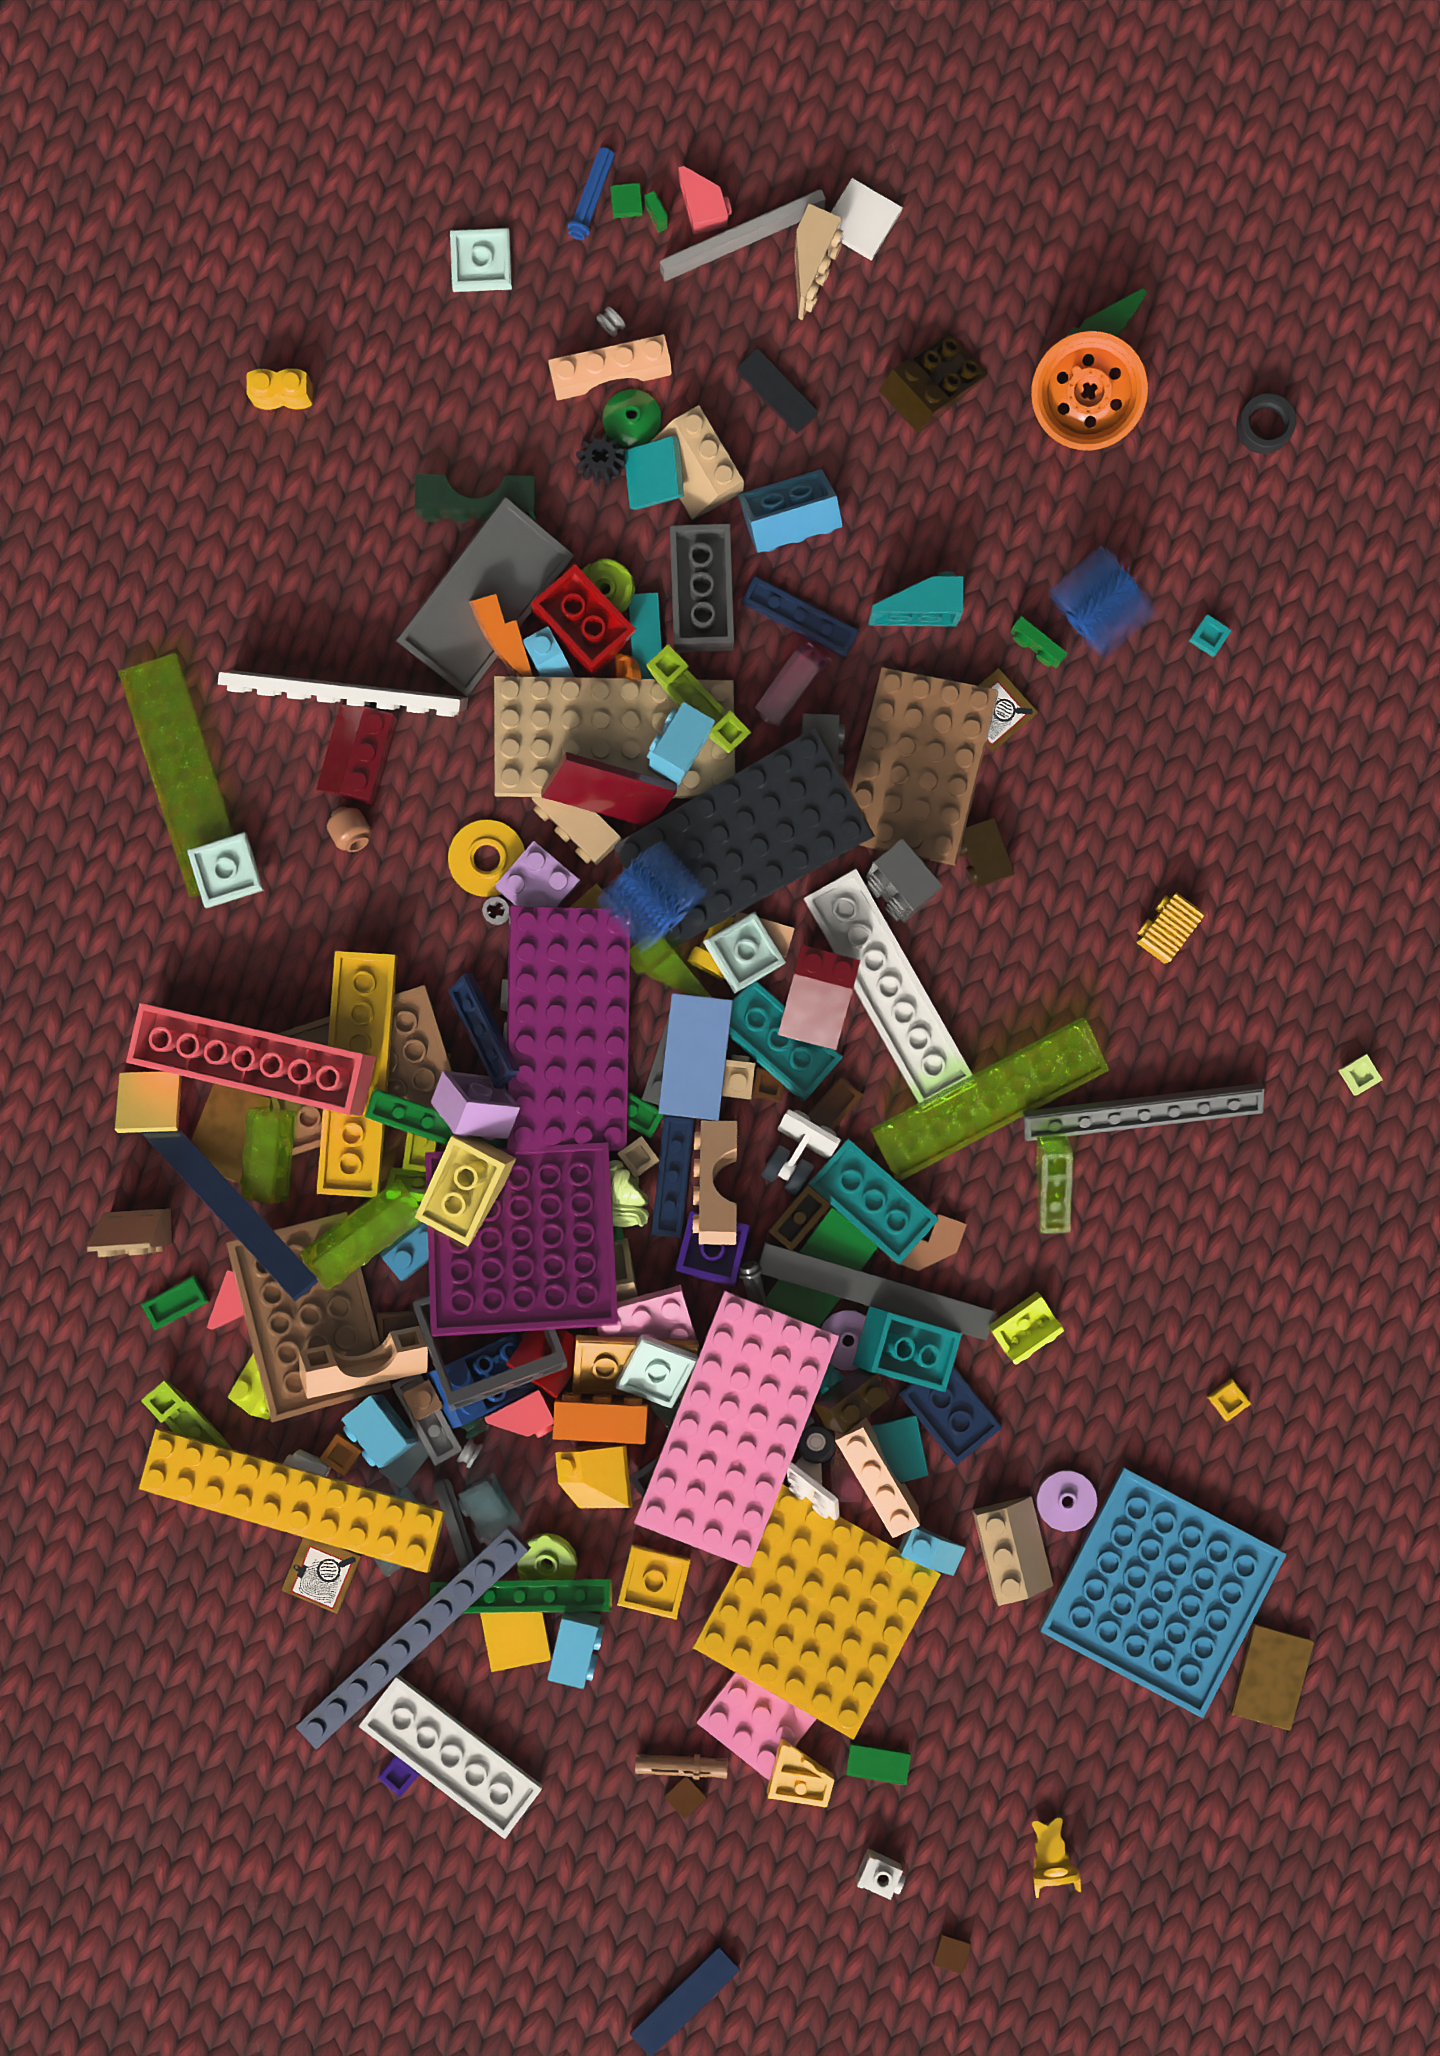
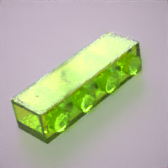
M398 1179L299 1253L308 1269L328 1291L335 1285L343 1282L348 1275L360 1266L366 1265L371 1258L383 1249L391 1246L407 1231L417 1227L421 1221L414 1217L420 1204L402 1181Z

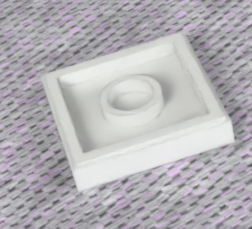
M852 178L831 213L841 217L840 230H843L844 233L840 242L872 261L901 214L902 207Z

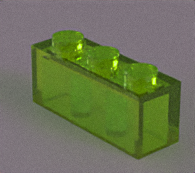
M269 1106L248 1108L245 1119V1145L242 1151L243 1170L240 1178V1195L244 1199L267 1204L288 1201L296 1111Z

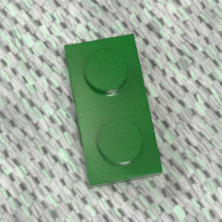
M1022 616L1010 631L1014 635L1013 639L1023 648L1029 647L1037 653L1036 658L1047 667L1052 665L1056 669L1068 654Z

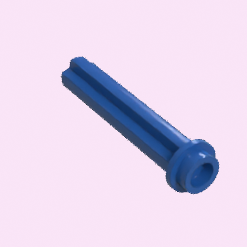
M599 148L573 221L568 222V234L575 239L584 240L590 234L589 225L615 157V153L609 148Z

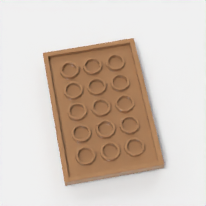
M887 668L881 669L851 789L875 837L862 843L860 846L888 851L903 839L919 858L956 866L999 694L997 689Z
M423 985L394 995L387 1093L435 1109L431 1100L442 1071H454L427 986ZM330 1016L277 1034L328 1045ZM271 1097L288 1155L294 1156L320 1147L323 1109Z
M347 1212L274 1230L319 1281L295 1302L239 1240L226 1243L271 1422L391 1388L390 1381L307 1398L300 1379V1350L330 1344L332 1349L338 1354L359 1356L369 1353L380 1346Z

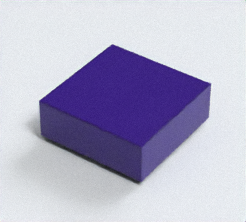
M395 1755L379 1773L377 1778L397 1796L401 1797L420 1773Z

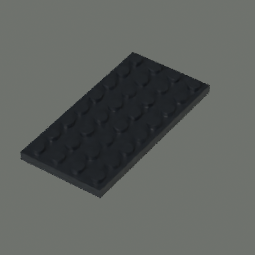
M814 728L621 840L614 846V849L624 868L627 869L631 862L633 864L637 859L639 861L643 854L645 856L650 849L652 854L657 848L659 850L663 847L660 851L664 850L666 859L672 855L670 858L672 860L667 865L672 861L675 864L673 867H678L681 864L679 867L681 869L676 874L682 870V872H685L684 874H689L688 877L690 878L686 882L690 879L691 881L695 879L691 882L693 884L691 887L697 883L698 888L696 890L704 888L699 893L704 898L696 903L698 905L689 910L691 912L685 915L687 918H683L679 924L672 928V932L669 930L666 935L665 933L662 935L661 939H663L662 941L667 951H670L870 840L875 835L818 728Z

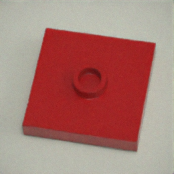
M555 1329L567 1360V1368L531 1381L556 1399L573 1375L576 1337L564 1329ZM543 1330L528 1331L506 1365L513 1369L552 1354Z

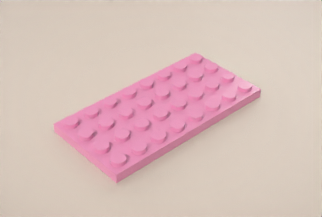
M724 1291L634 1523L750 1568L839 1335Z

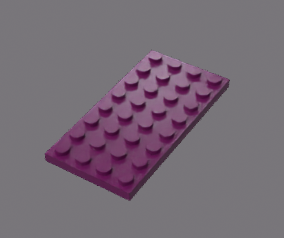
M509 907L507 1045L520 1071L506 1084V1091L519 1105L520 1109L508 1139H505L506 1150L540 1151L550 1145L608 1142L609 1151H621L627 1147L630 931H627L629 928L626 926L625 928L622 926L626 921L618 923L622 919L620 918L621 915L618 917L613 909Z

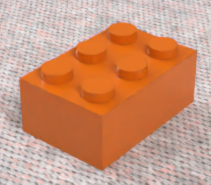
M572 1390L564 1391V1394L557 1397L554 1404L553 1439L645 1444L648 1431L649 1400L625 1395L624 1399L613 1398V1395L604 1394L584 1397L582 1394L572 1393Z

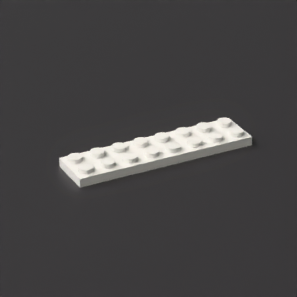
M242 671L219 672L218 684L227 685V691L252 692V688H255L258 695L275 696L282 695V692H287V698L305 699L311 698V695H316L319 702H341L342 698L347 699V705L365 706L370 705V702H377V708L395 710V708H400V705L407 706L406 711L425 713L429 712L430 708L437 709L436 715L454 717L459 715L460 711L467 709L468 697Z
M857 869L805 897L804 901L832 951L839 955L861 960L854 990L920 1107L972 1080L974 1077Z

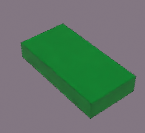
M194 1275L142 1303L141 1306L154 1331L207 1304L210 1302V1299L197 1275Z
M850 1742L845 1773L847 1776L907 1785L911 1753Z

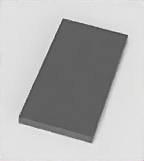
M503 497L399 633L395 641L467 697L498 656L484 637L469 601L496 594L504 622L516 620L519 628L532 612L531 602L554 583L574 555L510 500Z

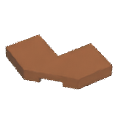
M937 1214L939 1221L933 1226L928 1242L921 1240L901 1262V1265L919 1271L957 1253L967 1224Z

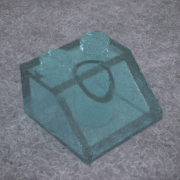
M493 1472L461 1490L458 1494L460 1497L458 1505L466 1517L471 1516L476 1525L473 1527L474 1534L481 1544L485 1542L488 1546L509 1525L517 1533L520 1532L523 1524Z

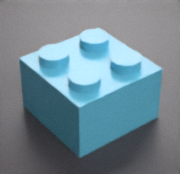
M685 702L682 703L679 710L673 708L664 723L665 726L662 730L664 735L658 733L649 748L650 751L647 755V758L650 759L648 770L669 782L676 783L677 787H679L707 741L715 720Z
M383 1394L369 1396L341 1419L346 1425L343 1427L344 1432L353 1442L358 1441L364 1449L362 1455L371 1466L376 1465L378 1468L389 1466L418 1443V1440L410 1432L408 1426Z
M590 1612L563 1613L548 1681L584 1689L586 1680L592 1681L598 1655H594L592 1652L593 1649H600L605 1625L599 1624L601 1615Z

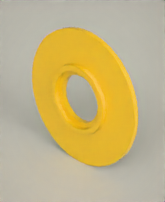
M494 820L475 821L463 827L452 840L448 852L449 869L455 881L465 891L480 897L498 896L501 893L494 886L524 853L525 849L517 833L506 824ZM485 845L493 846L500 854L499 865L494 870L488 872L478 869L474 863L476 850Z

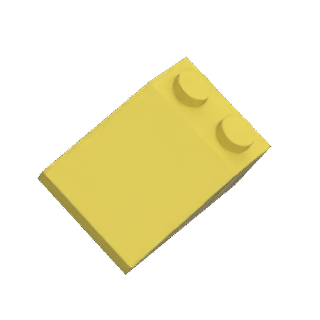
M456 1134L451 1136L414 1218L469 1246L501 1192L516 1158L474 1136L460 1137Z

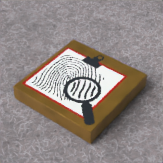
M999 668L978 685L997 689L999 692L986 742L987 748L992 753L1038 713Z
M303 1537L281 1591L338 1613L362 1554Z

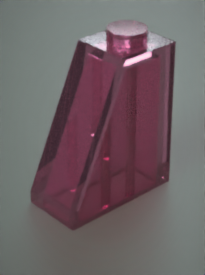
M810 643L795 650L755 708L760 711V717L771 725L777 724L779 726L785 722L832 660Z

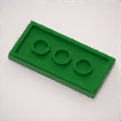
M831 1207L798 1253L861 1271L878 1246L843 1215ZM780 1279L777 1280L766 1295L768 1308L820 1327L841 1298Z

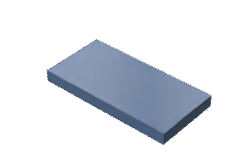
M672 993L658 1114L719 1121L732 1000Z

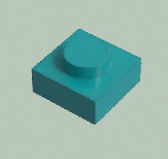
M1207 614L1189 642L1214 657L1232 630Z

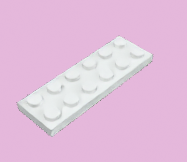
M398 1674L359 1725L362 1730L504 1839L542 1790L543 1786Z

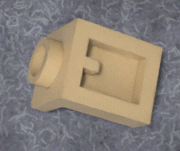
M732 1055L731 1060L725 1061L722 1087L723 1097L751 1100L755 1063L749 1062L750 1057Z

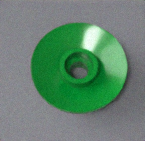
M628 389L615 394L607 402L603 411V425L607 435L611 440L617 439L622 447L634 448L650 443L656 437L661 427V411L657 402L649 394L640 390ZM629 411H634L637 413V417L635 419H628L626 414Z

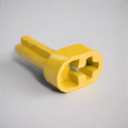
M730 917L710 928L701 945L693 948L687 961L711 976L724 980L725 977L703 942L732 925L735 918Z

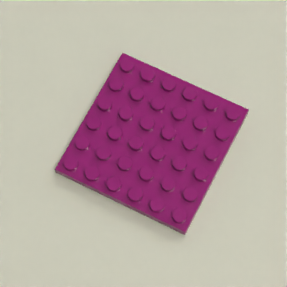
M608 1142L550 1145L540 1151L497 1148L516 1158V1161L501 1192L471 1244L467 1246L428 1225L431 1336L617 1326L618 1310ZM444 1151L425 1152L426 1191Z

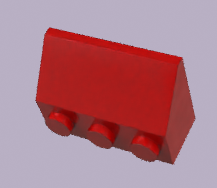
M576 564L531 602L532 613L545 627L550 628L553 636L591 677L614 659L636 631L631 623Z

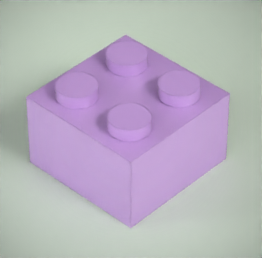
M533 841L494 887L515 906L561 907L579 887L581 882Z
M442 1071L431 1100L440 1117L444 1119L454 1134L460 1137H468L469 1135L481 1136L488 1140H494L495 1138L508 1139L520 1109L514 1099L508 1095L505 1088H494L489 1076Z

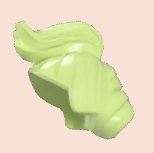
M609 1161L613 1226L629 1227L637 1224L644 1226V1224L648 1223L649 1213L642 1207L648 1205V1197L638 1187L639 1177L634 1179L621 1161Z

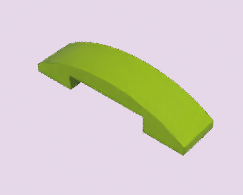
M669 644L646 664L656 681L679 708L685 702L715 720L709 738L727 753L735 749L751 733L731 710L727 712L687 670L689 667L687 663Z
M163 1380L141 1399L142 1403L161 1423L164 1421L174 1433L232 1449L209 1420L167 1380Z

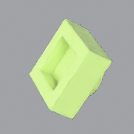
M1367 1054L1360 1056L1338 1070L1354 1096L1359 1095L1383 1080Z

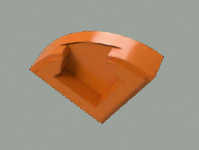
M617 654L615 656L616 678L641 680V671L636 659L630 655Z

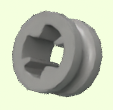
M609 306L605 308L604 315L599 314L597 316L600 325L612 337L618 334V329L622 330L625 328L622 318Z
M491 897L483 904V916L491 924H503L509 918V905L500 897ZM498 903L502 904L501 909L505 910L503 916L497 915L495 919L491 918L490 915L492 913L488 912L489 907H496Z
M470 1437L457 1462L464 1461L467 1464L466 1467L470 1469L484 1445L481 1443L475 1444L474 1439Z

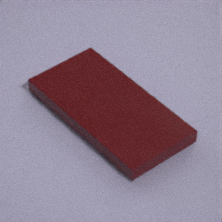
M565 752L542 787L541 797L647 826L658 819L677 792V784Z

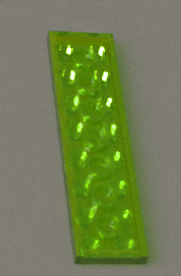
M173 653L120 670L118 673L190 898H194L201 894L187 850L234 836V832L178 655Z
M1081 1017L870 1130L894 1179L899 1182L1022 1117L1023 1111L1035 1110L1109 1071L1088 1021Z

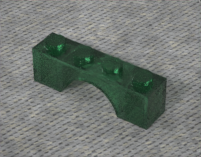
M415 474L414 510L418 518H422L423 521L438 522L440 518H452V521L460 523L469 522L470 519H481V521L485 522L503 497L510 500L532 520H536L537 484L535 476H504L500 486L493 493L483 498L474 499L464 497L454 491L445 475Z

